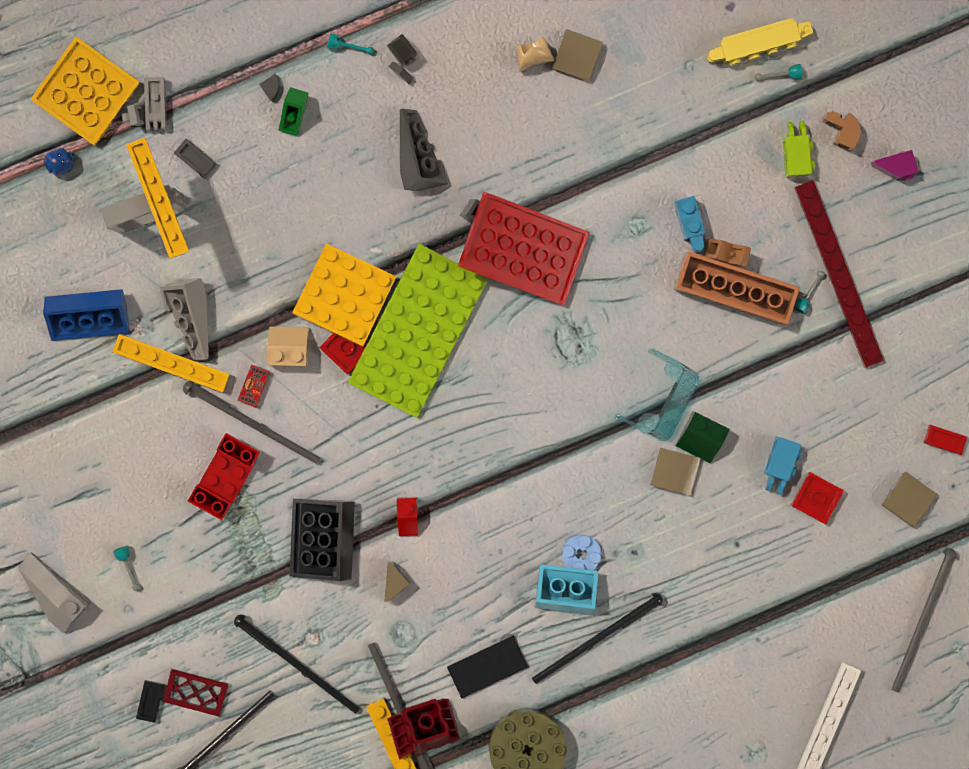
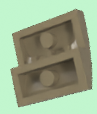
M566 29L553 69L589 81L603 42Z
M660 448L650 485L691 496L701 458Z
M905 471L900 476L895 487L889 491L882 506L913 528L927 511L937 493Z

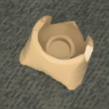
M543 37L534 43L517 45L516 52L519 72L538 64L555 62L547 41Z

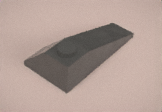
M402 108L400 109V175L404 190L421 191L448 184L444 165L441 159L437 160L433 152L435 147L433 143H429L425 135L427 131L417 110Z

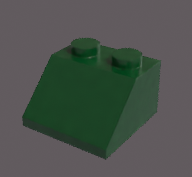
M692 411L675 446L711 463L723 445L730 429Z

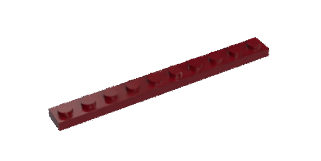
M814 180L794 187L864 368L884 361Z

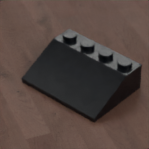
M293 499L290 553L291 577L333 581L352 580L354 501Z

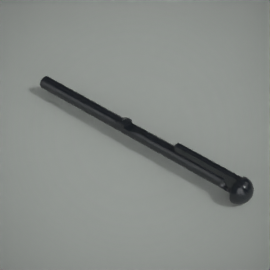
M657 592L652 593L653 597L532 677L534 683H539L585 651L592 649L594 645L621 627L622 629L656 606H661L663 603L662 595Z
M240 614L235 617L234 625L236 628H241L272 653L274 651L300 671L304 677L309 678L354 714L359 711L360 708L247 622L244 619L246 615Z
M269 690L181 769H196L200 761L223 741H226L234 731L275 696L274 693Z

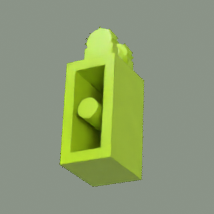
M805 121L799 122L800 136H794L793 123H787L788 137L782 139L786 178L809 176L815 169L814 159H811L810 151H813V143L811 139L809 140V135H806Z

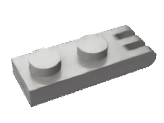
M144 78L146 131H151V123L154 125V131L159 130V123H161L162 130H166L165 78Z

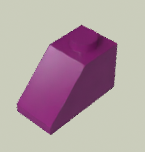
M912 150L871 162L872 167L895 180L902 178V181L914 178L913 174L918 173Z

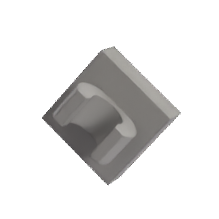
M135 104L127 106L128 113L122 114L123 122L128 121L132 126L146 125L144 106Z

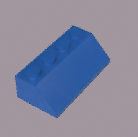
M123 289L47 296L44 299L43 315L51 341L129 334L127 303Z

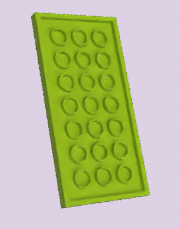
M418 243L347 383L417 418L488 279L457 267L458 263Z

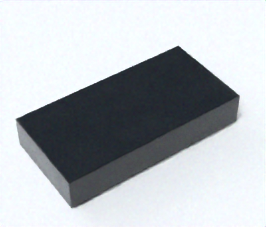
M149 680L144 681L136 719L156 722L164 688L163 683Z

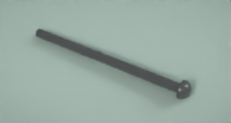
M188 381L183 385V392L186 395L191 393L315 464L318 463L319 456L274 432L263 423L260 424L230 407L229 403L198 387L194 382Z
M946 548L942 552L945 554V557L891 690L899 693L919 640L925 631L924 628L936 598L939 597L953 559L957 558V553L952 548Z
M373 642L368 645V648L396 712H402L403 707L401 704L403 703L398 697L377 646ZM426 752L416 755L421 769H433Z

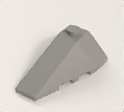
M187 279L159 287L167 311H171L176 319L174 324L176 328L179 327L184 335L183 341L193 360L208 359L207 296L202 279Z
M30 553L19 565V571L48 620L62 633H65L90 603L34 554Z

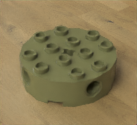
M533 708L513 710L501 717L491 732L488 744L491 765L494 769H562L567 754L565 736L556 720L545 712ZM525 745H528L529 747H531V748H530V750H531L530 752H527L526 750H524V749H525V747H524Z

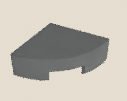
M392 62L388 66L407 84L413 81V77L397 63Z
M273 74L259 84L270 101L276 97L279 89V80L276 74Z

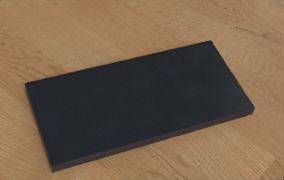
M514 635L447 666L461 699L528 668Z

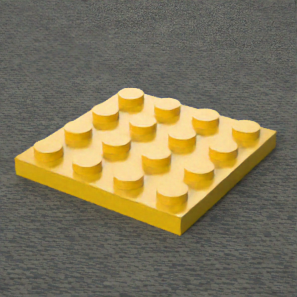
M76 36L30 100L96 146L138 88L140 82Z
M326 243L292 314L363 347L397 277Z

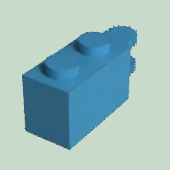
M691 196L675 201L673 204L684 240L689 239L690 246H692L694 252H699L704 249L702 235L705 234V229L696 198Z
M776 436L764 473L769 475L765 490H771L774 479L777 477L780 478V482L776 491L777 494H782L786 481L794 477L796 471L794 464L796 460L800 459L802 454L801 444Z

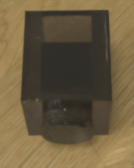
M403 34L387 45L388 50L401 67L404 65L409 66L416 60L417 52Z

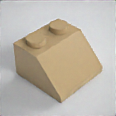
M269 327L267 365L308 366L309 327Z

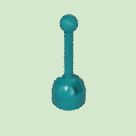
M330 33L328 49L336 50L340 46L365 51L369 55L374 53L373 47L365 48L342 42L339 35Z

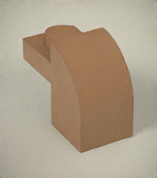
M827 112L822 122L839 129L833 144L851 152L855 149L861 134L858 120L851 113L845 115L843 119L842 115L837 112Z
M709 238L704 257L736 267H746L751 248Z

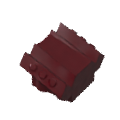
M435 698L405 708L402 712L387 718L399 759H407L412 755H419L460 740L449 699L442 698L436 700Z

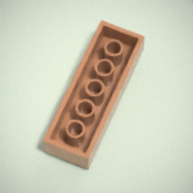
M689 251L685 253L674 287L676 291L782 325H788L800 289L798 286Z

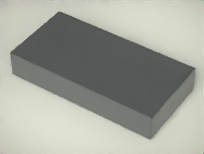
M187 138L174 152L176 156L204 179L216 166L212 159Z

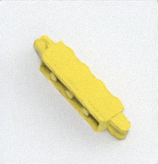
M790 18L724 37L718 48L710 50L707 54V60L709 63L723 61V64L729 63L732 66L741 63V59L744 58L753 60L759 58V54L765 52L767 55L777 53L779 48L785 47L786 50L797 46L796 43L802 38L813 33L811 23H796L795 20Z

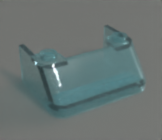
M651 348L648 353L667 362L664 368L665 375L675 381L659 416L645 413L639 418L637 424L620 415H616L615 418L658 440L666 441L672 437L699 382V376L696 371L683 363Z

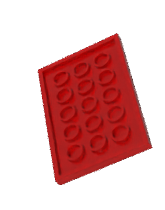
M483 192L457 267L554 303L565 305L590 232L493 194Z

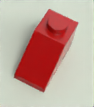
M397 497L399 536H418L417 497Z

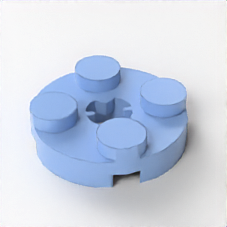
M575 535L565 542L562 550V559L568 568L594 570L601 560V550L598 543L592 537ZM578 549L587 551L584 559L576 557Z

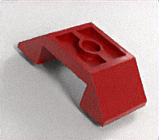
M225 433L210 465L187 501L221 521L234 503L260 454V451L228 433Z

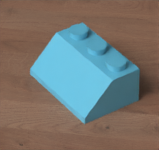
M540 564L535 608L593 615L596 604L598 571Z

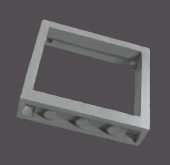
M169 184L165 185L175 215L187 211L185 205H188L184 194ZM145 193L100 209L106 227L119 234L155 222Z

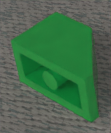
M290 87L284 99L279 131L298 136L307 106L308 92Z

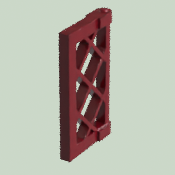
M171 669L163 702L220 717L228 683ZM175 677H183L187 681L177 686ZM191 680L205 683L206 686L196 691ZM189 683L193 693L184 698L179 687ZM210 685L221 687L220 693L215 696ZM208 688L212 698L203 702L198 692ZM177 690L182 699L171 698L172 691ZM196 695L201 704L190 703L186 699ZM213 699L217 704L216 709L205 706L206 703Z

